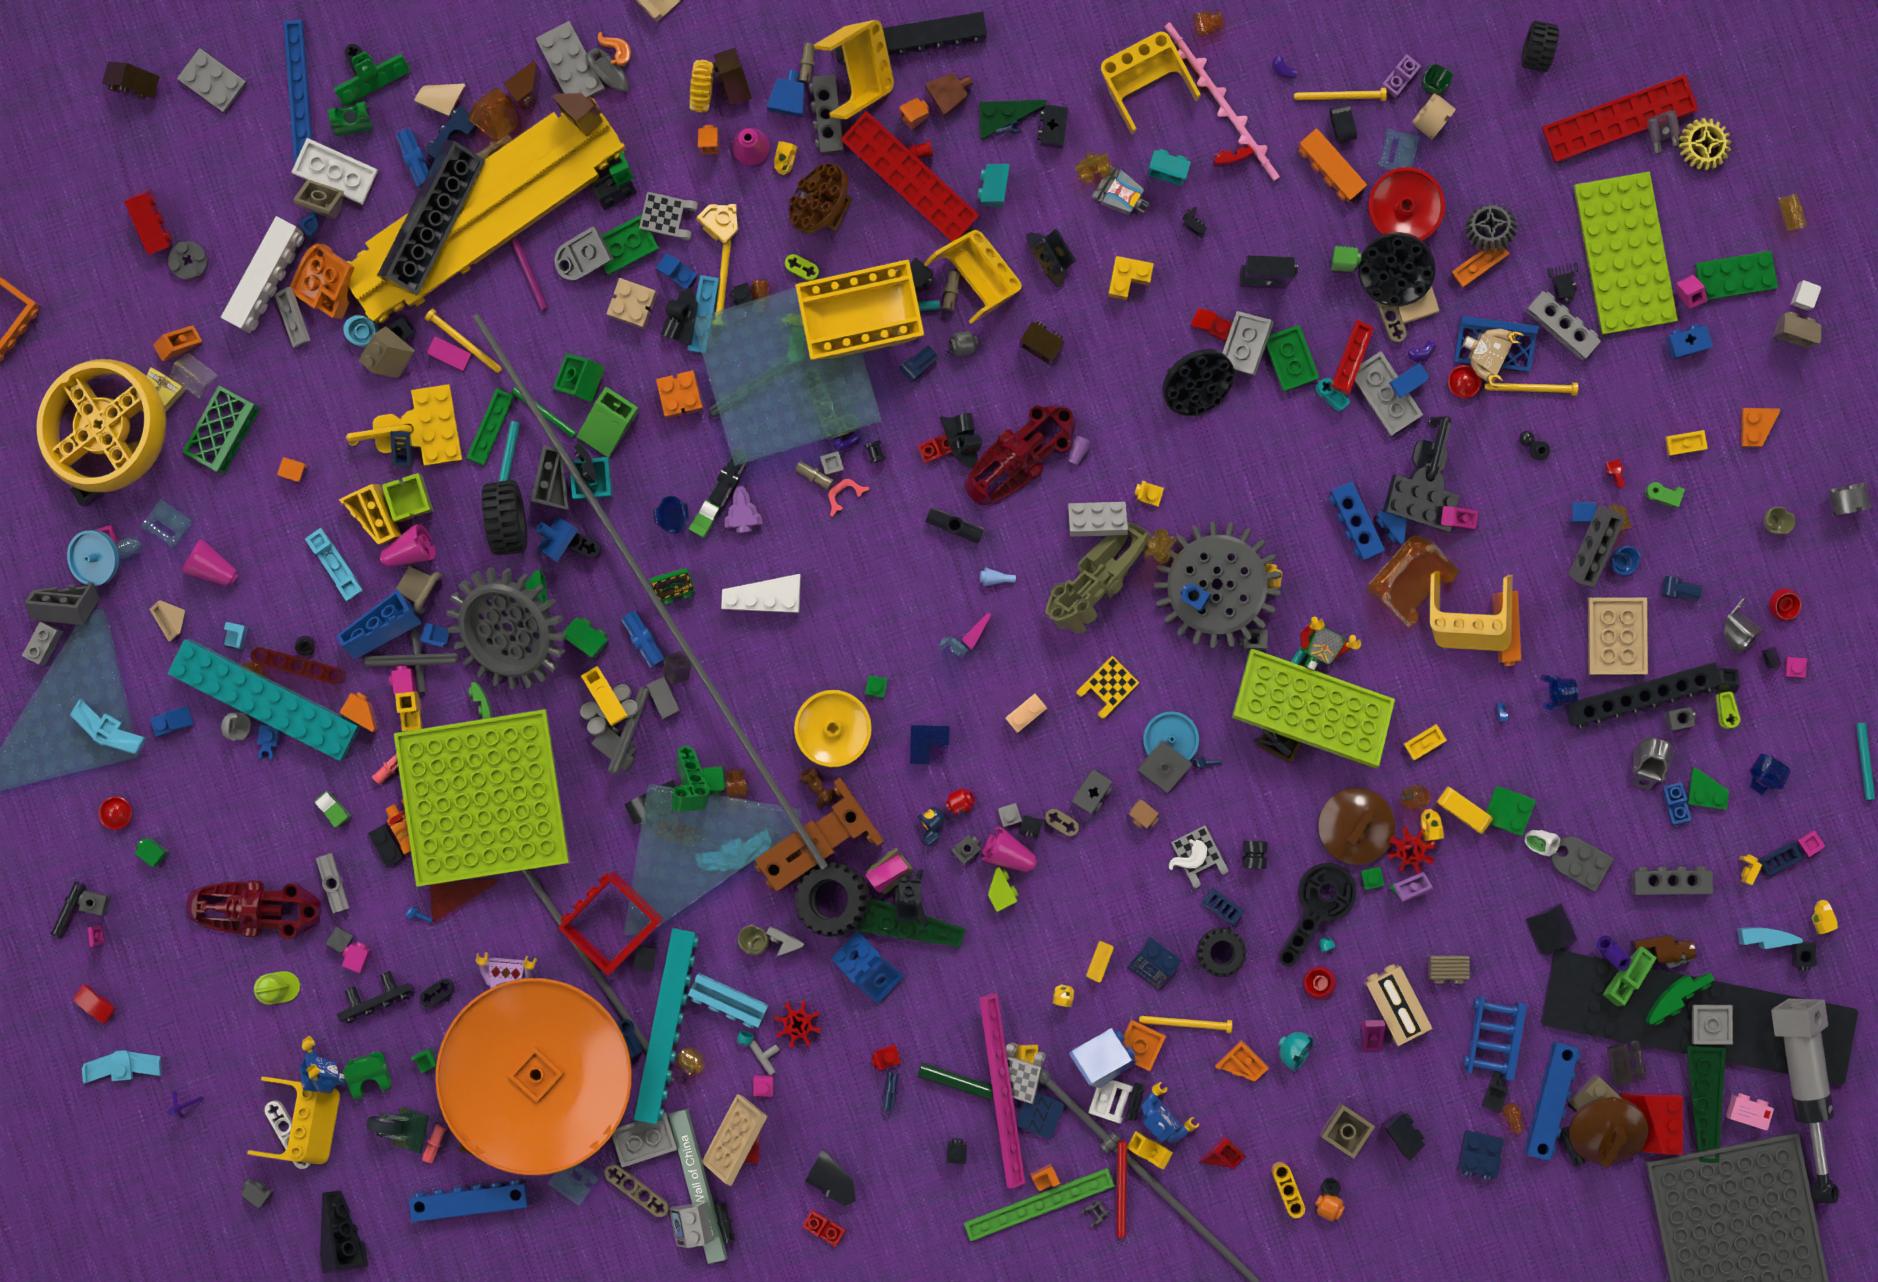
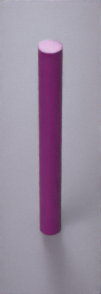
M518 238L511 240V243L540 310L543 311L548 308L521 244Z

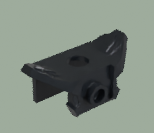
M1055 229L1046 237L1032 232L1026 234L1030 252L1035 255L1043 269L1042 272L1056 287L1062 286L1066 276V269L1075 263L1076 260L1059 231Z
M920 869L913 879L903 877L898 881V885L894 887L897 920L916 921L919 925L926 927L929 922L923 910L920 887L924 870Z

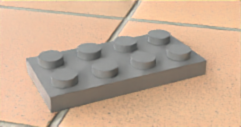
M570 21L536 38L564 94L582 93L587 98L605 90L598 75L588 65L585 58L586 52Z
M1380 351L1360 365L1354 382L1388 434L1392 436L1423 414L1409 393L1400 399L1389 384L1398 376Z

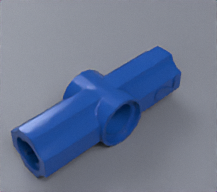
M411 128L404 129L397 133L396 137L403 151L402 156L406 166L411 171L417 187L421 188L429 173L426 165L427 161L422 149L417 144Z
M634 610L621 618L622 623L630 633V638L635 647L642 653L650 668L665 660L655 644L654 637L649 629L644 626L636 611Z

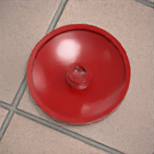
M1401 167L1387 172L1375 183L1368 199V213L1374 228L1379 234L1404 232L1412 234L1423 241L1432 235L1441 224L1445 213V198L1440 185L1430 174L1418 168Z

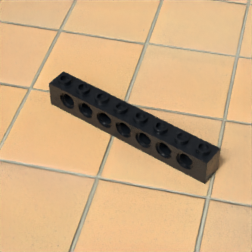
M1715 662L1564 704L1570 726H1576L1578 729L1588 726L1587 722L1595 721V724L1607 721L1606 717L1613 715V718L1625 716L1624 712L1631 710L1632 713L1643 711V707L1650 705V708L1658 707L1665 700H1668L1669 703L1679 701L1680 696L1687 695V698L1699 695L1698 691L1705 690L1706 693L1717 690L1716 686L1722 685ZM1696 676H1700L1702 678V684L1700 686L1696 685L1695 683ZM1678 681H1682L1684 684L1682 691H1679L1676 687ZM1660 686H1663L1666 690L1664 696L1658 694ZM1642 691L1647 694V699L1644 702L1639 697ZM1623 696H1626L1629 700L1626 707L1621 704ZM1605 701L1610 704L1608 712H1605L1602 708ZM1587 706L1592 709L1590 717L1584 714V709Z

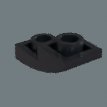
M578 442L574 446L577 450L574 454L581 461L586 460L581 466L584 469L582 474L589 481L593 479L597 482L599 478L596 466L587 450Z

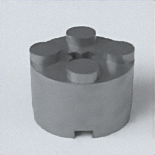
M1866 482L1828 490L1832 516L1872 508Z

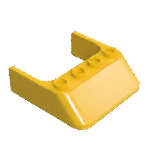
M878 20L844 26L814 44L815 49L832 51L842 45L852 94L848 102L829 113L832 118L848 119L893 89L894 79L882 24Z
M1157 32L1105 59L1101 64V72L1108 91L1131 135L1135 134L1137 129L1122 99L1132 92L1171 72H1177L1183 77L1194 100L1198 101L1201 97L1170 36L1165 32Z
M973 230L942 247L923 263L925 266H928L940 258L949 259L981 298L985 307L969 320L970 324L997 309L1020 291L1022 287L1017 276L987 238L978 230Z
M1440 571L1432 573L1430 625L1437 645L1443 648L1492 651L1508 649L1511 645L1513 575H1507L1503 578L1502 611L1498 615L1441 612Z
M261 1077L262 1081L292 1085L297 1091L296 1104L286 1151L282 1154L248 1150L247 1154L311 1164L325 1163L329 1159L340 1102L339 1091L336 1088L331 1093L303 1090L302 1082Z

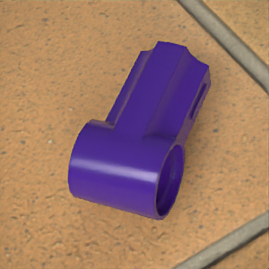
M1604 935L1597 940L1596 946L1604 959L1608 960L1618 971H1625L1630 967L1631 958L1610 936Z

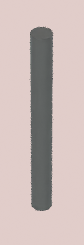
M416 626L411 629L414 655H420L419 628ZM415 665L418 692H426L423 665Z

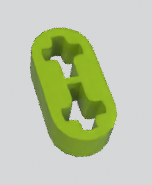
M791 254L785 259V267L789 272L806 281H813L818 278L819 269L815 264L795 254ZM797 259V264L801 267L798 268L794 266L793 268H790L789 261ZM803 268L808 270L814 268L815 275L807 277V272Z

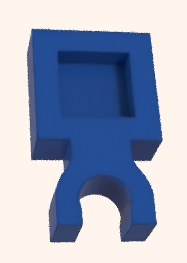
M260 725L257 744H261L262 748L259 750L257 758H263V753L267 751L269 753L268 759L274 760L272 748L273 746L278 747L280 730L272 726Z

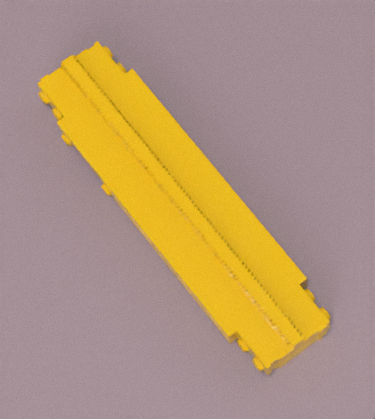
M553 112L486 158L418 295L397 288L377 277L407 214L365 242L369 250L359 252L355 260L347 262L355 267L349 282V288L365 309L368 318L376 324L378 322L383 323L392 312L402 310L405 307V303L410 307L414 304L416 306L420 305L425 301L423 297L457 273L465 274L471 269L470 265L478 263L589 186V184L599 179L600 177L596 171L598 169L600 171L605 169L609 165L608 162L614 158L615 160L620 158L619 152L622 151L625 154L624 151L627 150L625 145L621 144L618 135L604 115L600 114L603 122L586 137L563 113L558 118L555 112Z

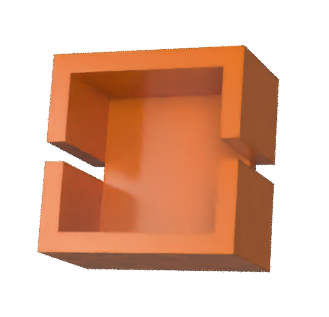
M693 370L677 374V378L671 375L656 379L666 419L683 415L681 410L685 408L687 414L704 410L696 375Z

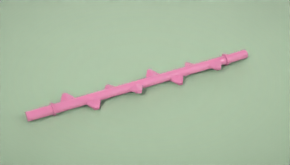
M1170 22L1166 24L1164 28L1174 40V44H1177L1179 47L1178 53L1181 59H1187L1200 78L1197 86L1207 87L1221 106L1217 113L1218 117H1229L1241 134L1238 143L1251 146L1254 154L1261 162V166L1266 169L1273 181H1276L1280 176L1269 162L1270 160L1265 156L1267 146L1257 145L1244 127L1248 117L1237 116L1224 99L1226 88H1217L1203 69L1207 61L1206 58L1196 59L1182 40L1183 37H1180Z

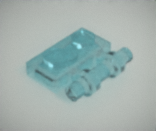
M577 1164L566 1171L555 1172L548 1184L580 1206L591 1190L585 1185L586 1182L590 1181L595 1184L599 1178L593 1175L590 1169L586 1170ZM573 1171L583 1176L581 1181L571 1175Z

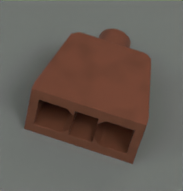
M950 73L925 83V88L943 118H946L968 99L965 89L972 86L973 82L969 75L958 80L955 73Z

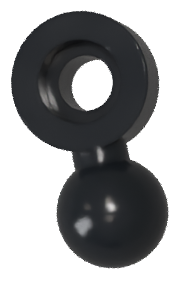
M1523 431L1520 434V443L1524 446H1530L1529 452L1533 459L1544 460L1549 456L1550 447L1546 442L1535 441L1534 435L1530 431ZM1540 447L1543 448L1542 454H1539L1538 449Z

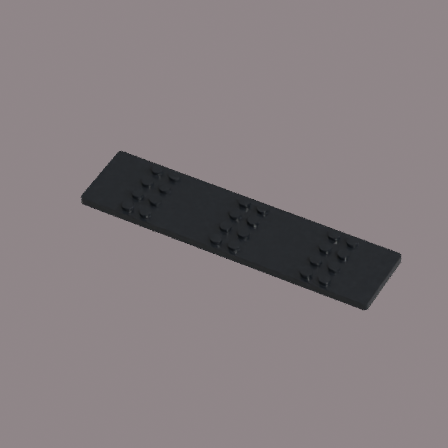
M1562 950L1554 951L1541 1018L1542 1025L1686 1054V1045L1722 1046L1726 1048L1725 1062L1789 1074L1783 1036H1775L1771 1010L1787 999L1805 998L1712 981L1710 982V987L1704 990L1699 988L1694 991L1695 995L1686 1000L1682 998L1685 1006L1681 1008L1682 1011L1674 1016L1669 1014L1664 1017L1665 1021L1662 1023L1651 1025L1646 1022L1650 1009L1660 995L1674 982L1685 976L1684 974L1650 968L1639 989L1633 991L1625 1006H1616L1603 996L1608 985L1619 972L1608 960ZM1825 1003L1828 1027L1823 1029L1821 1034L1828 1082L1843 1085L1846 1081L1858 1010ZM1692 1005H1732L1733 1044H1692Z

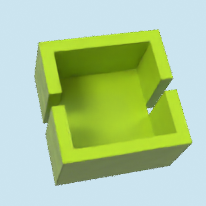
M417 473L402 478L403 482L395 480L382 485L394 522L400 523L414 518L413 515L418 517L434 512L421 474Z

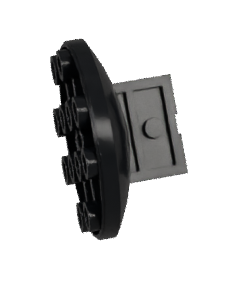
M1404 232L1385 233L1373 239L1364 248L1360 264H1358V277L1365 292L1375 301L1388 306H1405L1421 299L1431 288L1436 272L1435 259L1430 248L1418 237Z
M1201 349L1185 355L1167 370L1162 386V396L1165 403L1174 413L1183 416H1201L1215 406L1221 405L1234 382L1235 372L1233 364L1224 353L1215 349Z

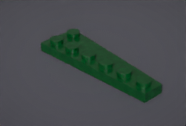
M871 897V901H868L870 911L865 914L866 920L864 923L859 924L860 927L857 930H853L960 947L966 928L927 915L929 923L926 927L919 925L916 921L897 920L896 905Z
M1686 1045L1697 1152L1719 1149L1726 1048L1722 1046ZM1719 1153L1715 1154V1159L1703 1158L1701 1156L1699 1157V1162L1719 1163Z

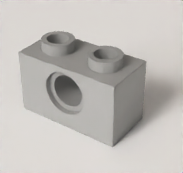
M39 622L22 656L38 665H46L64 631L46 622Z

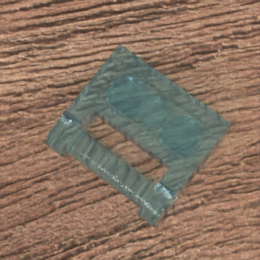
M1386 129L1381 160H1378L1377 167L1387 170L1412 167L1419 136ZM1393 138L1398 139L1393 163H1390L1388 159Z
M160 499L149 516L141 524V528L149 530L168 543L170 548L174 549L193 523V520ZM155 519L158 520L159 522L170 528L172 531H174L176 534L173 537H171L163 530L155 526L153 522L155 521Z

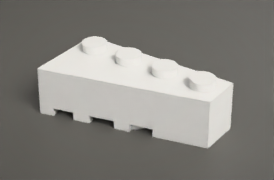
M801 574L722 589L721 609L799 613Z

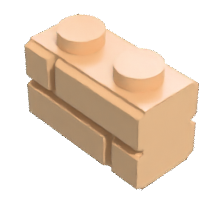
M1033 694L1005 719L1018 733L1045 711L1047 707L1036 694Z

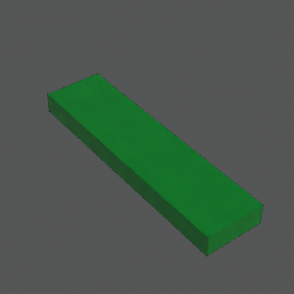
M496 388L466 457L467 459L485 466L514 400V395Z

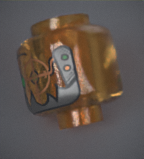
M1420 784L1408 786L1403 789L1400 801L1409 811L1424 809L1430 801V793L1427 788Z

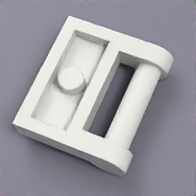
M1111 1080L1102 1088L1096 1087L1088 1113L1122 1123L1123 1117L1121 1116L1133 1086ZM1117 1088L1122 1089L1115 1113L1111 1114L1109 1111Z

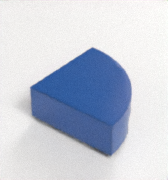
M313 212L298 222L310 239L316 234L319 226L316 213Z
M1503 702L1496 703L1497 722L1507 721L1508 714L1505 712V704Z

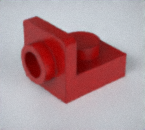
M896 1044L873 1051L874 1056L871 1057L874 1068L878 1067L879 1071L901 1063Z

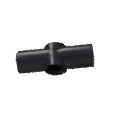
M735 449L727 465L722 468L718 475L717 483L708 500L723 507L731 491L736 488L750 456Z
M931 507L925 521L928 524L976 544L979 543L984 531L982 527L934 507ZM954 520L960 523V528L955 531L949 527L950 522Z

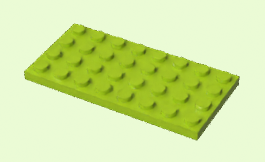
M1650 171L1574 185L1573 188L1601 335L1677 322V313Z
M1251 648L1232 718L1377 769L1380 765L1395 699Z

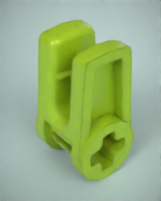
M1724 692L1716 694L1720 726L1725 729L1737 727L1740 723V716L1733 693ZM1732 717L1731 722L1726 721V718Z

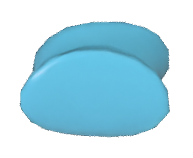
M357 315L350 317L344 325V334L347 340L359 347H366L373 334L379 331V326L367 316Z

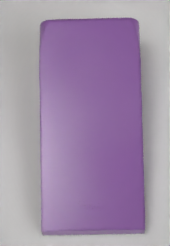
M1424 872L1393 885L1402 902L1425 895L1433 889Z

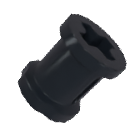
M880 440L864 446L869 452L870 464L887 459L881 450Z

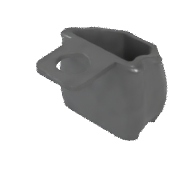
M1748 596L1738 603L1726 619L1723 638L1733 653H1741L1747 650L1763 632L1762 628L1739 611L1749 598Z
M1647 737L1641 739L1639 744L1635 746L1632 771L1637 776L1632 783L1634 786L1650 790L1656 781L1663 782L1666 780V774L1674 756V749L1670 742L1656 737ZM1647 780L1649 781V784L1643 785L1640 784L1638 781Z

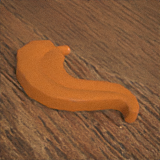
M599 32L597 37L598 43L604 47L616 50L615 60H612L611 64L625 66L630 62L631 50L625 40L602 37V32Z

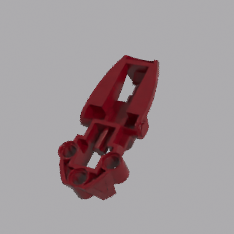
M1035 405L1029 410L1028 418L1030 421L1014 434L1011 429L1003 431L998 436L997 441L984 452L969 473L964 483L969 496L982 506L1005 498L1023 487L1030 480L1037 478L1044 469L1040 462L1052 452H1067L1070 448L1071 438L1076 425V419L1069 408H1066L1064 405L1046 407ZM1035 410L1041 411L1042 418L1034 419L1032 412ZM1066 412L1069 415V420L1066 422L1061 421L1059 414ZM1051 417L1062 431L1039 451L1034 453L1033 450L1046 440L1044 436L1038 431L1028 441L1025 442L1024 439ZM1059 439L1066 440L1067 447L1059 448L1057 441ZM996 461L999 463V466L993 470V474L987 479L982 478L979 482L975 480ZM1006 472L1010 477L988 495L985 491L990 487L989 484L996 477L999 478Z
M249 880L248 882L218 883L193 890L188 896L186 911L191 920L215 930L243 934L245 937H258L261 935V928L280 929V935L284 939H292L320 922L321 901L296 882L286 884L282 891L263 890V882ZM291 886L295 887L297 891L294 897L289 894ZM203 895L229 897L226 903H217L216 905L207 904V901H203ZM265 900L299 903V920L264 918V915L282 916L283 912L282 904H265ZM309 906L315 910L313 917L307 915V908ZM216 910V912L225 913L226 918L203 917L202 912ZM288 925L293 926V935H289L286 932Z

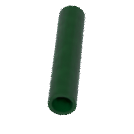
M923 1062L921 1063L917 1077L991 1101L993 1096L991 1084Z

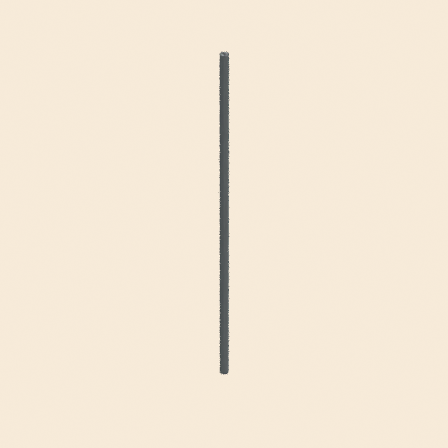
M530 869L521 870L560 926L562 916ZM568 938L622 1019H629L634 1023V1033L647 1054L649 1043L593 961Z

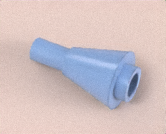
M986 567L984 571L980 572V582H983V586L1003 582L1015 583L1016 575L1003 574Z

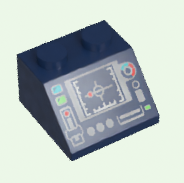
M1149 936L1127 968L1159 990L1174 973L1182 959Z

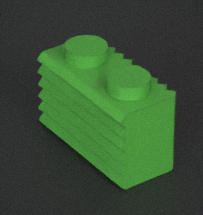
M1335 246L1332 253L1331 270L1354 272L1361 261V253H1358V248Z

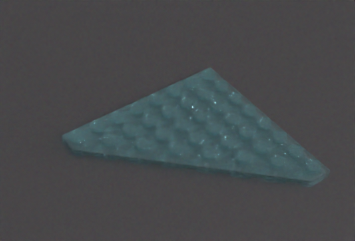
M104 608L92 611L84 625H76L0 747V791L139 758V753L132 754L106 745L102 746L93 741V738L70 716L76 703L81 698L100 718L103 717L104 713H107L123 723L119 730L134 734Z
M648 784L631 887L664 918L658 926L797 831L783 808L779 805L709 794L705 809L677 812L671 807L674 788ZM792 808L800 820L801 809ZM629 899L624 934L636 936L651 919Z

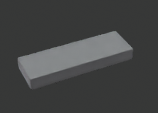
M287 287L274 294L293 348L311 341L292 287Z

